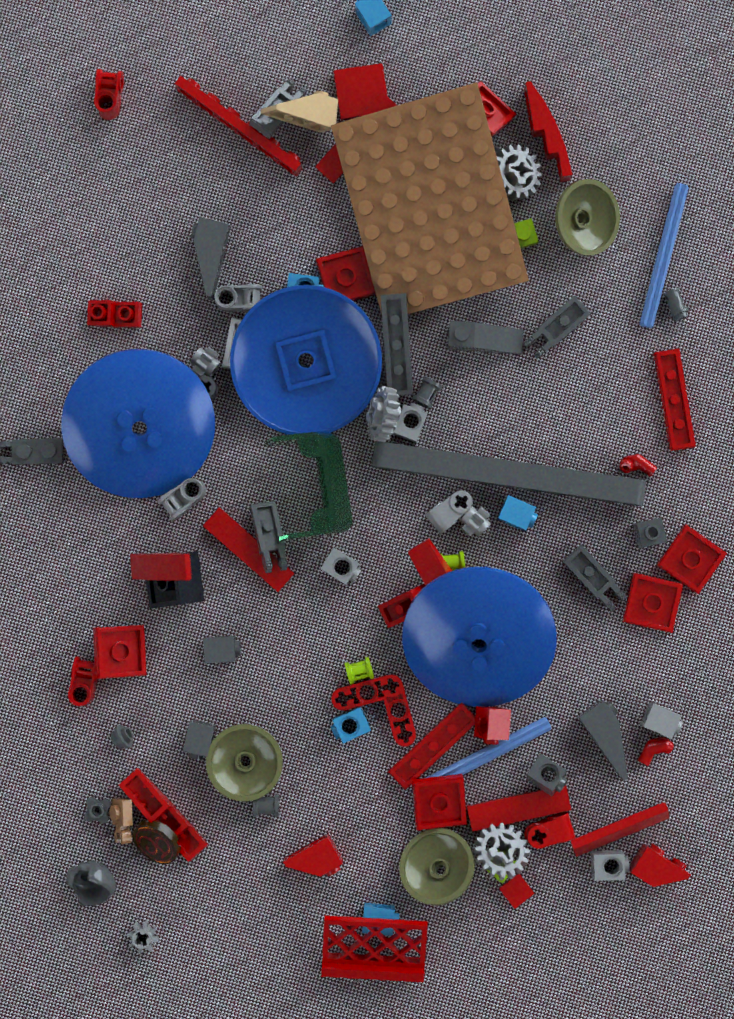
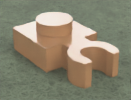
M125 798L111 799L112 806L110 807L109 814L112 824L116 825L114 833L115 843H132L130 826L133 825L132 800Z

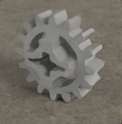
M519 144L514 147L509 145L496 153L507 196L511 195L512 201L518 198L523 200L536 192L535 188L541 185L537 180L542 176L541 172H537V168L541 164L534 162L535 154L532 156L528 155L529 148L521 151Z
M381 386V388L377 389V394H374L370 400L369 410L366 413V422L370 426L368 429L370 439L385 442V440H389L390 434L392 435L393 431L397 428L401 407L399 406L400 403L397 402L399 394H396V389Z
M500 823L498 829H496L491 824L488 831L483 829L480 833L481 837H477L475 841L478 847H475L473 854L479 855L475 863H482L484 866L481 872L489 870V878L491 879L495 874H498L500 881H503L507 874L511 880L514 878L515 872L520 874L523 871L522 866H526L529 861L525 857L529 855L530 850L524 848L528 840H521L522 832L519 831L515 834L513 832V825L505 829L504 824ZM490 840L491 848L486 851V843ZM498 848H499L500 851H505L506 854L504 855L503 852H498V851H497ZM517 852V861L513 863L514 858L512 855Z

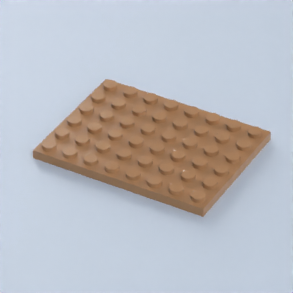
M477 82L331 125L381 315L380 295L406 293L409 315L529 281Z

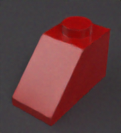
M421 584L378 605V609L388 629L404 622L411 602L422 588L426 586L425 584Z
M328 833L285 857L283 863L288 868L320 877L327 874L329 877L341 870L340 865L343 864V859Z

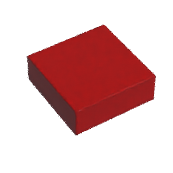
M518 873L515 874L513 879H508L498 887L514 909L535 894L524 878Z

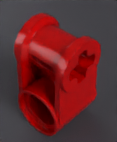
M97 69L94 105L100 117L105 120H113L120 112L121 96L124 88V72L112 73ZM105 102L113 103L108 109L101 108Z
M78 656L73 661L68 698L75 706H86L94 700L99 680L95 679V662L81 660ZM82 668L91 669V671H85ZM81 687L87 691V698L83 702L76 698V691Z
M568 812L554 814L546 819L531 823L524 830L525 840H528V843L537 849L564 843L576 838ZM535 830L542 833L539 836V841L532 838L535 835Z

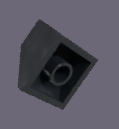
M198 551L184 552L190 554L191 580H146L150 609L204 601V588L201 579Z

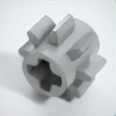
M210 347L206 351L199 348L190 360V363L194 366L192 368L193 372L199 377L206 374L211 378L221 365V362L217 360L219 354Z
M472 506L460 519L465 524L461 529L469 537L473 533L479 537L491 524L487 520L490 514L483 507H480L477 511Z
M148 920L141 926L135 922L133 924L135 932L129 931L127 933V936L132 938L129 948L135 946L138 948V954L145 948L151 952L153 950L151 942H158L160 939L158 936H154V932L158 927L154 926L152 928L149 926ZM140 933L142 935L147 934L148 938L140 940L138 936Z

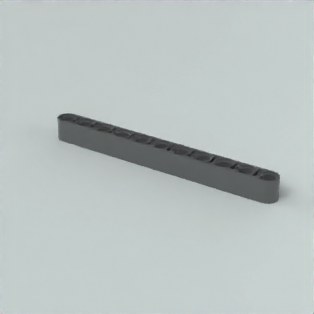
M378 441L374 445L371 467L632 506H643L646 481L641 479Z

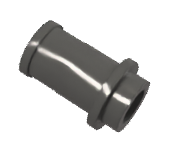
M679 288L663 293L671 312L669 316L673 318L674 322L688 317L687 312L689 309L684 306Z

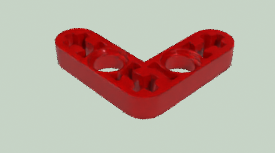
M388 674L340 687L333 692L331 697L332 704L341 711L384 700L395 742L405 747L415 741L416 731L404 686L397 675ZM392 678L393 682L399 683V686L395 687L396 692L391 693L389 689L382 690L384 696L378 697V688L375 682L381 681L380 686L388 684V679ZM370 685L374 688L375 693L371 699H363L361 697L360 689L362 686ZM356 688V696L360 702L354 703V698L348 699L345 706H342L341 702H336L335 698L339 697V692H343L344 695L353 694L350 689ZM393 704H403L406 710L405 714L401 717H394L391 713ZM409 718V723L404 724L406 731H411L412 735L408 736L409 740L404 742L403 738L397 737L401 733L400 725L394 727L393 722H401Z

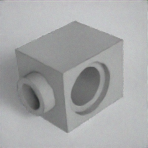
M410 403L409 406L404 404L393 435L416 444L428 414L423 412L424 407L415 403ZM412 415L418 419V425L415 428L405 426L404 419L407 416Z
M334 547L321 567V570L346 585L349 581L354 583L361 572L357 568L360 563ZM344 560L349 563L350 569L347 574L339 575L335 571V565L338 561Z
M649 702L639 725L672 739L673 735H677L682 727V721H680L682 715Z
M621 850L590 851L591 877L594 881L626 880L625 873H629V858L625 857ZM610 859L616 860L617 864L614 870L606 871L604 869L606 861Z

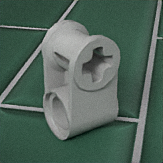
M262 285L221 286L215 292L216 305L223 312L247 313L260 300V291L263 290ZM225 293L231 294L233 301L230 304H222L219 301L221 295ZM251 294H252V296H253V302H252V303H250V295H251Z
M189 478L157 500V503L163 505L171 516L170 520L173 522L204 498L206 486L201 480ZM192 483H196L199 486V493L195 497H191L188 494V486Z
M456 491L446 500L437 504L425 516L441 535L469 511L473 503L472 497L466 491ZM457 495L467 497L465 501L467 506L464 509L461 506L455 507L454 504L457 502L455 497Z

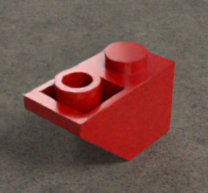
M643 843L629 865V871L652 887L686 880L691 876L685 870L687 867L685 863L673 857L672 861L663 856L665 851L653 843L650 847Z

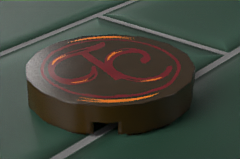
M143 820L133 831L132 837L135 846L146 858L153 862L170 864L176 860L181 851V844L178 846L177 843L179 840L177 835L168 826L154 820L151 823L148 820Z

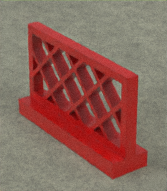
M324 915L321 977L424 983L428 921ZM329 925H340L345 930L336 936L329 929ZM362 926L367 927L370 932L361 937L355 929ZM384 928H392L396 933L387 939L380 931ZM411 929L422 930V934L414 940L406 933ZM348 934L356 940L349 947L341 941ZM374 936L382 941L376 948H373L367 942ZM402 937L408 944L399 950L393 942ZM337 944L343 952L330 953L328 949ZM362 945L369 953L366 955L356 954L353 951ZM388 947L395 954L383 956L379 952ZM411 949H415L420 954V958L407 957L405 954Z

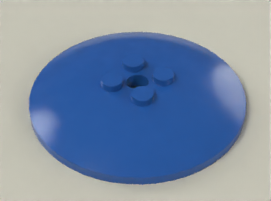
M295 285L285 287L265 296L246 313L232 341L230 369L235 389L241 401L260 422L288 435L302 437L319 436L346 426L367 407L380 381L382 352L380 341L372 322L355 302L345 295L326 287ZM303 353H309L313 357V363L308 367L300 365L298 361Z
M129 349L100 358L78 376L71 386L63 405L61 417L62 438L73 465L93 485L121 497L148 498L169 492L183 481L194 476L201 468L213 444L215 413L211 398L203 382L183 362L159 351ZM138 421L144 422L147 425L146 430L140 434L132 430L133 424Z
M467 567L437 577L415 596L404 619L402 643L409 667L427 689L439 697L456 704L463 703L465 706L490 707L520 698L543 679L555 656L557 634L551 609L542 595L528 582L512 573L496 568ZM476 639H481L486 642V645L482 648H476L472 645V642Z

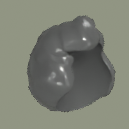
M95 860L81 862L78 866H73L67 871V885L76 890L74 895L78 898L81 906H96L104 903L116 891V880L109 868L103 863Z

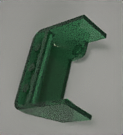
M307 432L275 436L265 441V447L298 443L299 451L303 456L316 458L323 508L314 511L310 517L311 531L278 537L279 542L339 534L349 530L353 520L339 438L331 433Z

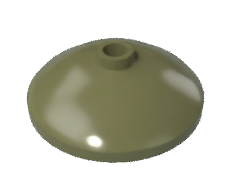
M583 179L573 182L563 191L558 200L555 212L556 228L565 246L576 254L591 256L605 251L615 240L620 225V211L614 194L605 184L594 179Z
M252 724L233 725L223 730L212 741L208 757H206L207 774L213 786L222 795L236 801H252L265 796L277 784L283 768V756L276 739L265 729ZM242 757H249L251 760L250 764H242Z
M444 828L429 829L416 835L405 847L399 864L400 878L406 891L417 901L434 906L448 904L459 898L469 887L475 870L474 855L469 844L456 832ZM444 867L445 872L442 875H438V870Z

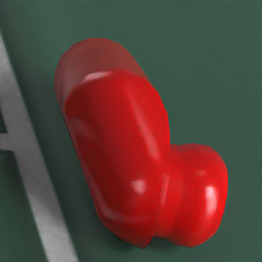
M640 454L625 456L619 462V468L623 473L641 470L651 477L657 469L654 464Z
M666 737L650 739L646 742L637 761L649 766L655 754L671 753L674 748L673 742Z

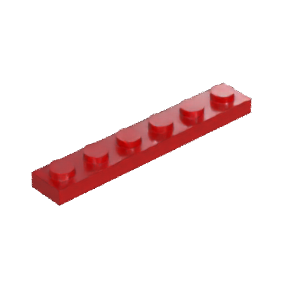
M180 75L175 82L178 92L292 175L297 177L302 171L301 159L290 150L285 152L280 148L281 144L273 137L270 139L266 138L249 125L250 121L245 123L241 120V115L231 107L226 109L219 104L221 101L210 92L205 94L200 90L201 86L191 78L186 80Z

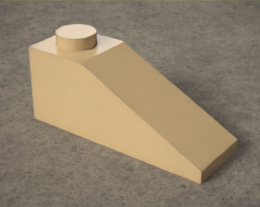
M315 91L313 95L261 109V114L321 133L332 130L331 125L336 124L338 99L330 97L327 92Z

